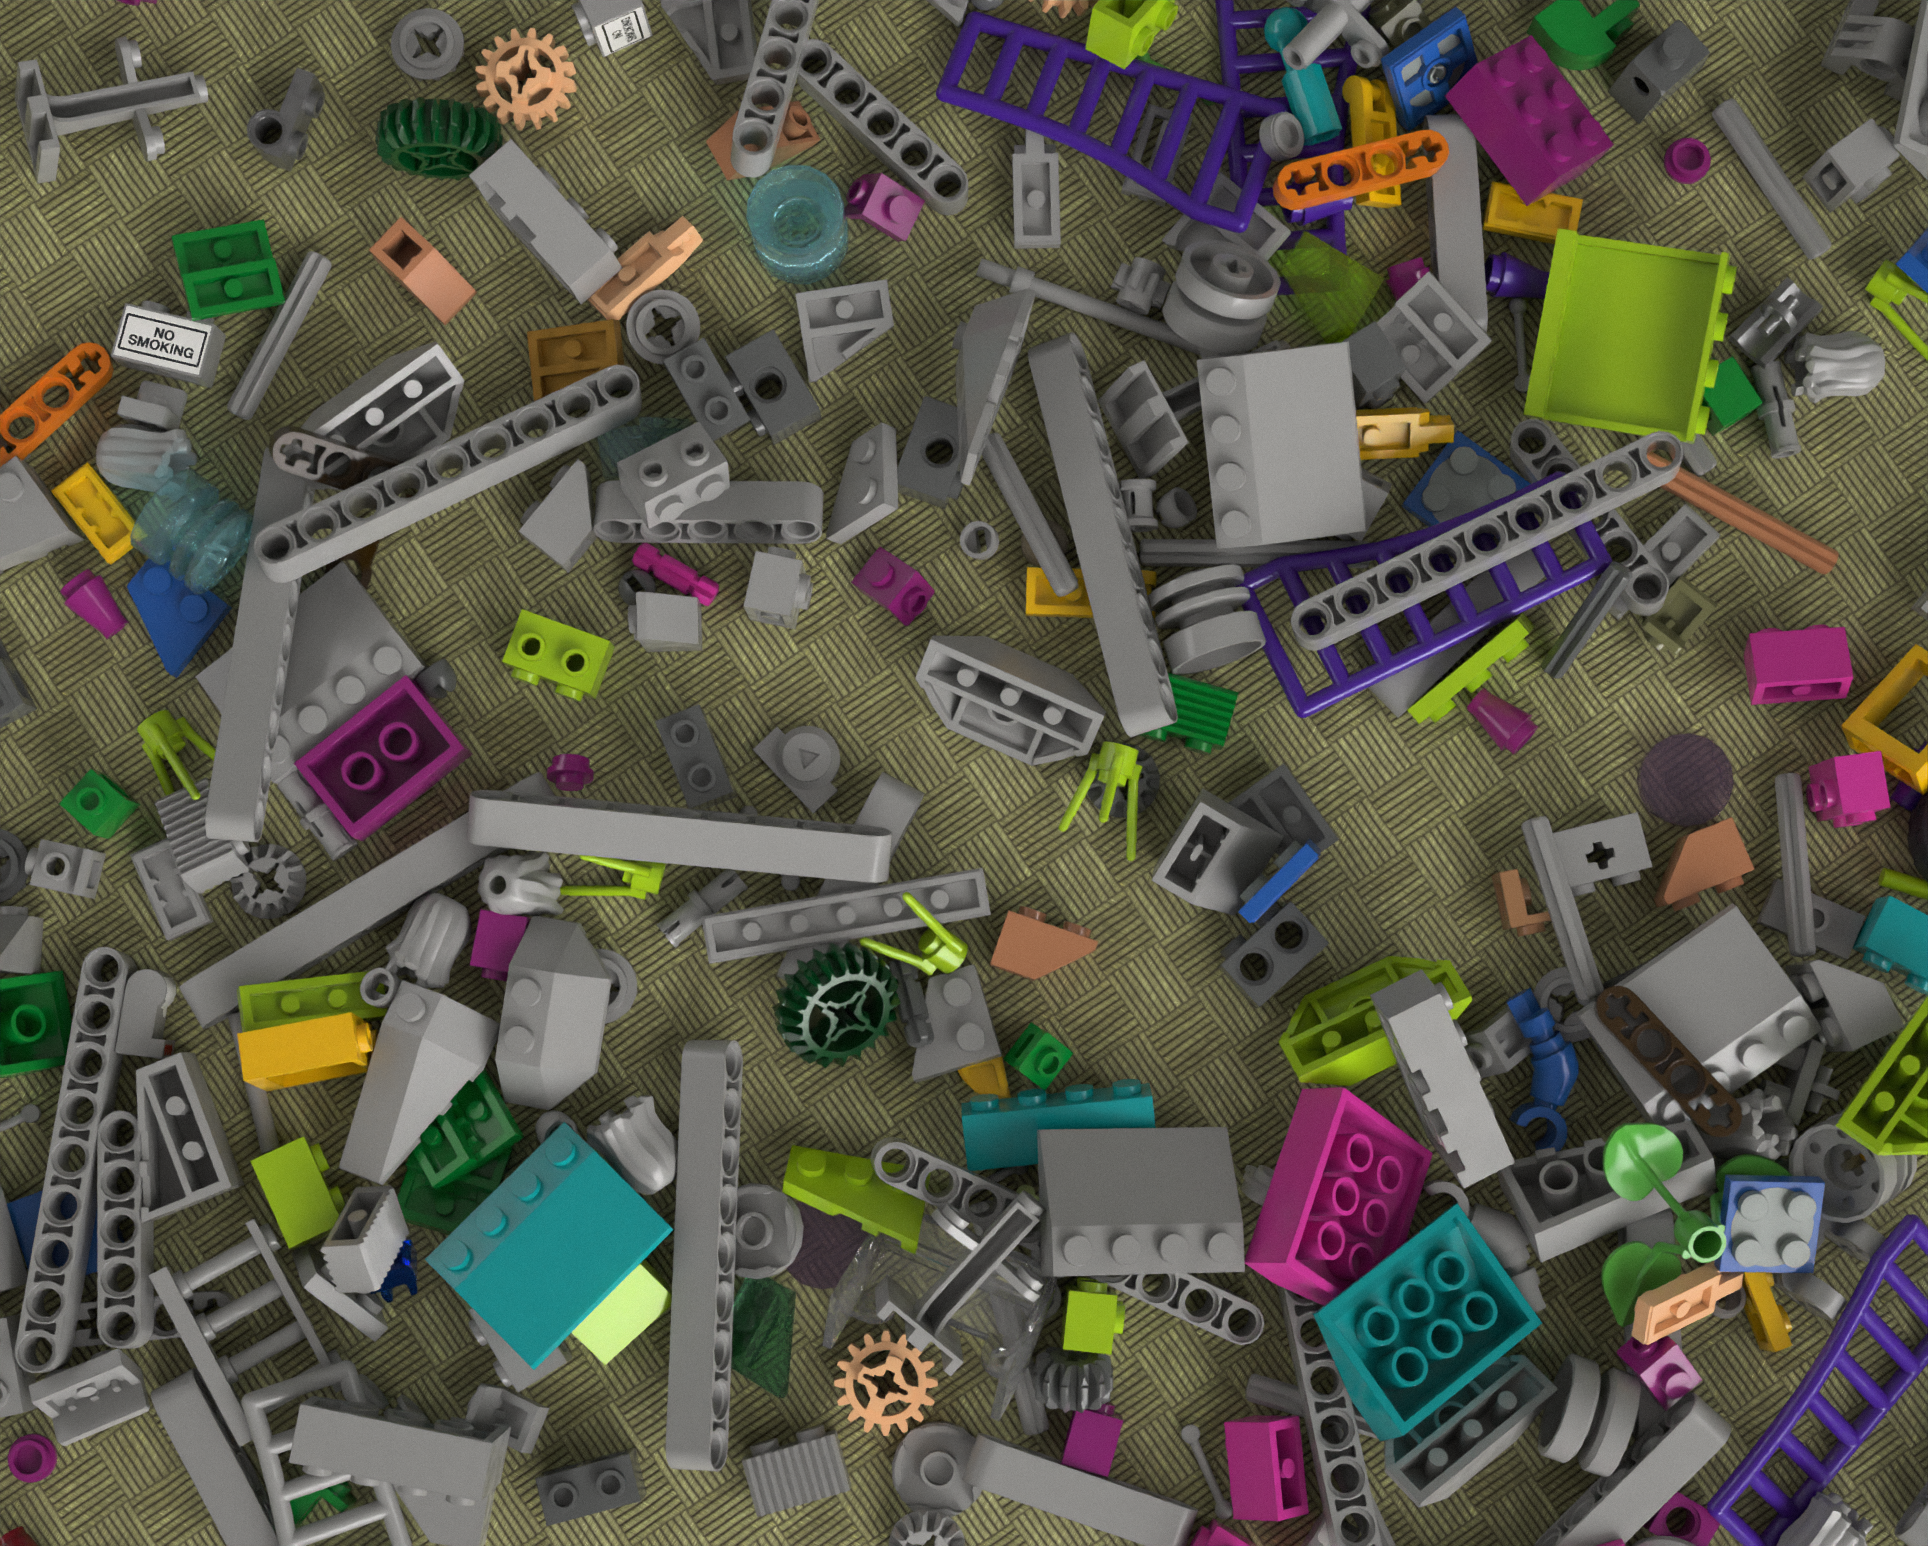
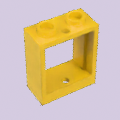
M1915 644L1841 727L1851 749L1859 754L1881 751L1884 770L1924 795L1928 791V744L1918 754L1877 727L1924 675L1928 677V651Z
M349 1012L237 1033L243 1081L268 1092L367 1073L379 1031L378 1029L372 1030L370 1023Z

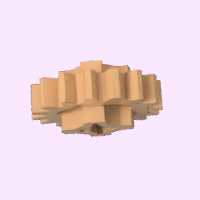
M516 28L511 29L510 41L505 43L502 38L496 36L494 41L498 49L495 52L483 49L481 52L488 64L487 66H476L475 72L478 78L484 80L476 85V89L480 97H487L483 104L488 113L498 110L497 118L502 125L506 124L512 117L517 130L522 131L526 121L532 120L536 130H539L542 127L541 118L547 116L555 123L558 121L555 109L558 106L564 109L570 108L571 104L565 93H573L577 90L574 80L568 78L576 74L573 62L566 61L569 54L564 45L554 49L556 42L553 35L548 33L540 41L535 28L529 29L526 38H521ZM540 55L547 58L554 65L556 72H552L548 67L541 66ZM531 69L534 78H528L526 84L521 88L518 80H525ZM497 86L501 87L503 91L511 92L512 104L500 96Z
M884 1329L881 1341H875L870 1332L865 1333V1347L861 1349L858 1345L851 1343L848 1346V1350L853 1359L851 1361L840 1359L837 1364L839 1368L846 1371V1376L834 1379V1386L845 1388L846 1393L838 1398L837 1403L839 1406L851 1404L853 1409L847 1419L850 1422L860 1416L866 1419L864 1431L867 1433L872 1429L874 1423L881 1424L883 1436H888L891 1424L896 1423L903 1433L907 1432V1418L912 1416L915 1420L922 1422L924 1415L919 1408L920 1405L933 1406L935 1399L926 1393V1388L938 1386L937 1378L926 1375V1371L934 1367L935 1362L933 1359L922 1361L919 1357L922 1352L916 1347L911 1349L907 1346L908 1341L906 1340L905 1332L900 1336L898 1342L891 1340L889 1329ZM890 1350L887 1359L874 1365L862 1362L865 1357L874 1352ZM905 1358L909 1359L915 1367L918 1375V1385L907 1380L902 1368ZM886 1370L895 1373L893 1381L900 1386L898 1389L889 1388L886 1394H882L878 1391L879 1383L873 1380L874 1375L883 1376ZM854 1379L864 1384L870 1397L867 1407L863 1405L856 1394ZM901 1400L910 1403L899 1412L882 1414L886 1405Z

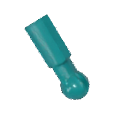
M1282 7L1276 9L1267 17L1264 26L1265 40L1270 48L1281 54L1286 69L1281 82L1292 114L1302 126L1304 145L1312 146L1338 136L1342 126L1321 65L1311 63L1306 69L1296 70L1285 61L1282 53L1283 49L1308 24V21L1300 11L1290 7Z

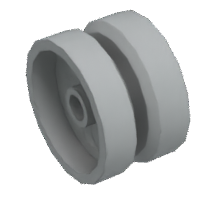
M1204 240L1196 241L1187 246L1175 275L1176 281L1172 283L1162 310L1166 323L1183 339L1212 352L1236 354L1245 353L1253 349L1258 344L1267 320L1266 314L1271 311L1281 285L1277 271L1261 256L1233 243Z
M1571 1353L1563 1361L1553 1381V1384L1559 1390L1544 1408L1538 1435V1451L1541 1456L1562 1463L1568 1462L1577 1454L1582 1470L1606 1478L1612 1475L1619 1465L1631 1437L1639 1408L1640 1379L1637 1375L1614 1367L1601 1376L1599 1365L1596 1361Z

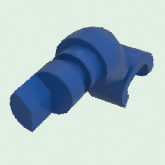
M1528 988L1513 995L1506 1002L1524 1038H1531L1532 1040L1529 1048L1533 1054L1530 1061L1534 1067L1529 1095L1535 1097L1534 1102L1522 1104L1515 1109L1509 1120L1517 1125L1526 1127L1533 1118L1544 1117L1547 1122V1132L1543 1138L1535 1142L1536 1150L1554 1147L1555 1152H1557L1564 1146L1568 1130L1565 1120L1556 1112L1558 1105H1565L1579 1075L1578 1058L1571 1041H1565L1560 1031H1553L1552 1027L1556 1023L1549 1008H1540L1531 988Z

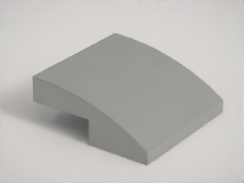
M1430 271L1394 303L1395 306L1377 322L1406 366L1401 378L1424 404L1434 398L1493 341Z

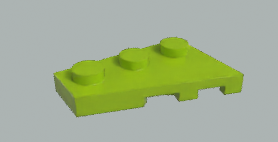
M1522 612L1508 627L1485 643L1467 661L1454 669L1417 700L1407 711L1418 724H1421L1428 717L1434 723L1439 721L1456 706L1451 699L1464 687L1470 693L1474 692L1493 676L1487 669L1500 657H1503L1509 663L1529 646L1524 638L1535 627L1533 623Z
M792 1145L783 1181L782 1192L831 1216L841 1213L862 1223L861 1230L876 1237L880 1232L901 1241L902 1249L916 1255L926 1201L881 1180L871 1165V1159ZM881 1161L882 1169L889 1173H896L905 1166ZM931 1172L927 1175L925 1180L926 1190H928Z

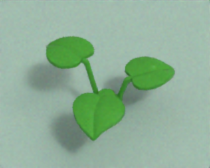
M1649 1122L1623 1123L1615 1128L1609 1136L1603 1152V1171L1608 1184L1619 1196L1629 1201L1642 1200L1655 1188L1678 1216L1674 1226V1235L1680 1245L1659 1241L1651 1249L1644 1242L1631 1241L1621 1245L1608 1256L1602 1268L1601 1281L1603 1291L1616 1322L1621 1327L1634 1323V1308L1638 1297L1646 1291L1654 1290L1681 1275V1262L1673 1253L1680 1254L1684 1259H1688L1691 1256L1694 1260L1701 1263L1712 1262L1723 1254L1726 1248V1236L1723 1233L1725 1226L1721 1223L1720 1214L1725 1175H1792L1780 1164L1760 1155L1743 1154L1728 1160L1716 1172L1715 1182L1719 1192L1710 1196V1219L1702 1211H1686L1662 1183L1677 1174L1683 1160L1682 1145L1671 1130L1665 1126Z

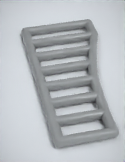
M344 1360L249 1392L243 1396L241 1404L259 1458L279 1546H306L381 1519L384 1520L391 1546H412L395 1489L391 1483L381 1481L378 1486H373L377 1498L376 1501L295 1528L290 1500L348 1481L351 1475L332 1471L331 1476L305 1474L285 1481L278 1454L291 1450L295 1428L272 1435L264 1408L339 1382L345 1401L367 1404L355 1364L352 1361Z

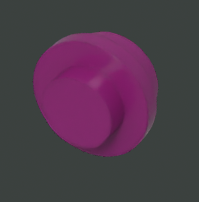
M1681 138L1674 141L1668 147L1663 163L1665 171L1671 179L1681 184H1693L1706 175L1710 168L1711 157L1707 147L1699 140Z
M560 754L552 758V766L547 768L546 777L549 781L556 783L555 787L557 789L579 791L584 788L585 784L593 781L594 771L589 768L590 760L587 757L577 754Z
M32 1433L18 1438L8 1452L9 1469L17 1479L23 1482L34 1483L47 1478L53 1472L57 1463V1451L53 1442L41 1434Z

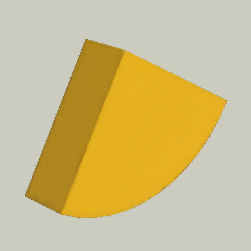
M1002 1056L958 1070L962 1080L979 1095L996 1094L999 1099L1011 1098Z

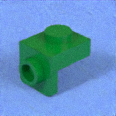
M1031 1022L1003 1060L1045 1091L1073 1055V1052L1047 1031Z
M345 1481L290 1500L295 1528L301 1525L322 1498L341 1513L350 1509L357 1501L349 1493L352 1490V1486Z

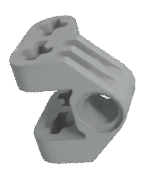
M1850 0L1827 48L1821 66L1837 74L1844 75L1851 65H1854L1860 71L1888 82L1884 95L1901 102L1917 21L1912 28L1909 24L1895 18L1873 16L1879 0Z
M1821 1217L1817 1249L1823 1243L1826 1236L1854 1258L1869 1262L1872 1255L1886 1238L1862 1220L1842 1223L1828 1221ZM1772 1273L1774 1285L1806 1311L1817 1317L1833 1322L1848 1303L1835 1289L1814 1275L1808 1273Z

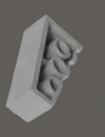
M1685 1121L1665 1125L1666 1128L1677 1136L1683 1149V1160L1679 1171L1671 1179L1662 1182L1667 1190L1681 1203L1716 1188L1714 1158L1693 1122ZM1602 1138L1584 1141L1583 1147L1555 1152L1554 1147L1536 1150V1156L1516 1159L1514 1164L1497 1172L1501 1189L1540 1262H1544L1670 1208V1206L1655 1188L1639 1201H1629L1619 1196L1605 1178L1603 1152L1606 1142H1603Z

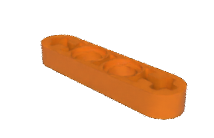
M1429 129L1293 162L1284 166L1276 177L1273 184V196L1283 208L1301 210L1427 178L1436 174L1446 162L1449 155V146L1446 139L1439 132ZM1421 145L1424 146L1426 151L1433 150L1435 153L1430 162H1428L1426 156L1411 158L1406 165L1405 157L1416 154ZM1375 154L1387 155L1394 163V172L1389 175L1377 173L1371 165V157ZM1341 165L1348 169L1351 174L1350 184L1338 186L1332 183L1328 177V167ZM1316 171L1317 182L1305 186L1300 195L1297 194L1295 189L1287 190L1286 185L1291 177H1294L1297 184L1310 182Z
M91 342L76 346L0 414V434L8 446L14 449L11 453H8L4 446L0 448V467L15 456L21 460L25 459L110 381L114 371L113 362L104 347ZM85 358H88L90 361L100 358L98 364L101 369L96 374L90 370L83 373L84 368L81 362ZM68 372H71L74 379L83 373L78 378L82 386L79 391H77L72 381L65 376ZM62 386L68 389L70 395L66 404L57 408L47 406L44 403V394L49 388ZM19 417H28L35 423L33 433L25 439H16L9 433L10 424Z

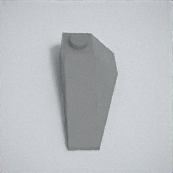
M1024 289L976 305L969 322L960 321L956 330L952 348L959 350L955 376L960 479L963 484L969 486L971 484L1020 356L1036 291Z
M402 980L381 1024L339 1168L345 1172L383 1185L421 1142L420 1135L438 1114L443 1116L453 1105L450 1101L468 1080L473 1082L483 1071L498 1039L500 1023L443 994Z

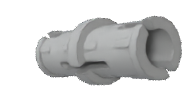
M1773 361L1765 370L1759 365L1751 369L1757 394L1763 402L1757 408L1758 419L1764 420L1771 449L1770 454L1773 459L1789 457L1802 450L1798 442L1792 413L1796 410L1794 400L1788 399L1780 361Z
M299 770L287 776L277 785V788L289 800L301 817L299 823L305 830H311L323 845L332 861L342 858L358 845L357 841L350 836Z
M726 869L699 892L695 889L687 895L690 899L662 922H659L657 926L676 948L681 941L702 925V916L716 914L742 891H746L748 887L734 870Z

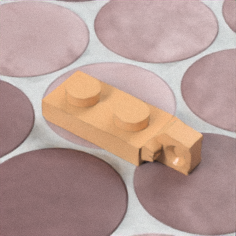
M684 216L680 217L666 231L662 230L655 235L650 231L647 232L617 259L622 269L588 298L587 301L605 320H620L629 312L632 305L641 296L653 291L674 273L681 264H684L692 252L703 242V239L696 228Z
M1712 1261L1687 1274H1681L1676 1279L1654 1290L1646 1291L1638 1297L1635 1304V1317L1631 1336L1643 1345H1649L1713 1313L1717 1300L1741 1289L1744 1273L1720 1272L1714 1265L1715 1261Z

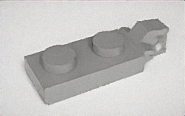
M1025 129V145H1014V154H1012L1014 249L1060 248L1058 153H1056V145L1044 144V136Z
M1684 504L1644 544V547L1666 573L1670 587L1680 575H1683L1718 540L1720 534L1692 508ZM1641 581L1633 586L1635 594L1641 599L1651 600L1659 595L1657 587L1651 582ZM1618 597L1609 612L1619 620L1629 609L1621 598Z

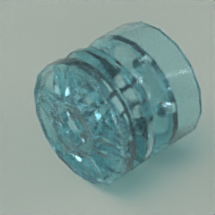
M787 165L772 170L756 183L748 198L746 219L760 263L772 276L787 283L810 284L829 276L840 266L848 251L849 228L845 207L836 184L825 173L805 165ZM807 228L809 234L805 236L801 232ZM793 230L800 232L795 237L792 236Z
M189 468L181 470L171 477L145 505L134 524L130 536L131 545L159 566L170 562L169 574L179 581L184 580V585L199 595L208 592L216 586L244 555L249 546L254 515L244 508L239 510V504L230 497L219 500V489Z

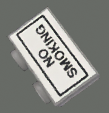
M578 0L579 2L571 5L588 47L596 43L602 57L653 36L642 0Z
M142 301L141 307L125 303L111 353L113 359L126 368L212 388L226 335L214 324L213 318L192 321L189 311H187L186 317L169 314L170 308L151 301Z

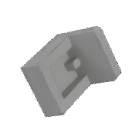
M481 1383L468 1403L465 1419H471L470 1425L474 1427V1430L493 1432L494 1423L511 1425L508 1446L521 1453L531 1454L550 1408L507 1387Z

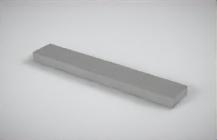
M983 868L702 916L709 964L926 927V923L903 900L902 895L905 892H909L940 924L989 916L991 912Z

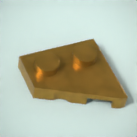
M610 319L527 332L534 401L609 366L624 365L621 327L618 320Z

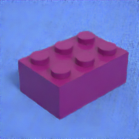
M1532 35L1475 64L1445 95L1526 206L1583 175L1614 146L1603 131L1602 126L1594 119L1576 95L1573 87L1567 83L1549 59L1546 51L1537 43Z
M405 675L293 764L350 836L363 842L473 755V753L419 685Z

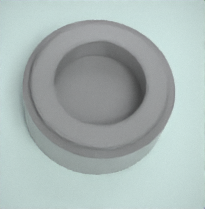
M1279 112L1266 117L1261 123L1259 130L1260 143L1264 152L1271 159L1284 161L1300 154L1304 145V133L1301 124L1294 115L1288 112Z

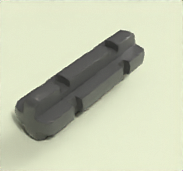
M894 960L888 966L890 967L889 971L896 978L899 986L896 992L901 1003L897 1007L901 1022L907 1023V1026L904 1027L906 1041L909 1046L922 1048L934 1041V1033L931 1022L926 1023L929 1014L920 982H915L918 978L916 966Z

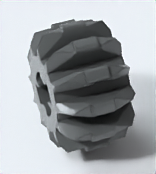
M1052 1346L1046 1348L1045 1352L1036 1355V1364L1033 1367V1388L1035 1389L1036 1400L1045 1403L1047 1408H1060L1065 1413L1070 1410L1083 1413L1085 1409L1097 1410L1101 1408V1405L1110 1401L1114 1381L1110 1356L1101 1353L1064 1350L1062 1347Z

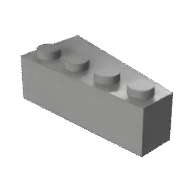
M15 456L0 467V574L4 573L3 570L23 562H32L45 557L50 551L65 545L72 546L85 540L31 465Z
M1420 970L1371 994V1000L1426 1137L1463 1189L1514 1164L1515 1161L1496 1121L1493 1107L1481 1087L1480 1081L1482 1079L1480 1073L1464 1046L1468 1045L1467 1039L1455 1019L1452 1020L1448 1012L1454 1007L1443 984L1439 982L1433 985L1426 974Z
M312 1396L300 1404L289 1463L303 1465L302 1471L307 1474L331 1476L333 1471L351 1475L350 1481L359 1485L378 1486L380 1481L398 1485V1491L407 1495L425 1496L428 1491L445 1494L447 1502L462 1506H473L475 1501L481 1502L501 1483L511 1425L494 1423L493 1432L474 1430V1427L470 1425L471 1419L451 1417L450 1420H436L435 1424L426 1423L427 1417L418 1411L390 1410L387 1417L379 1416V1407L376 1405Z

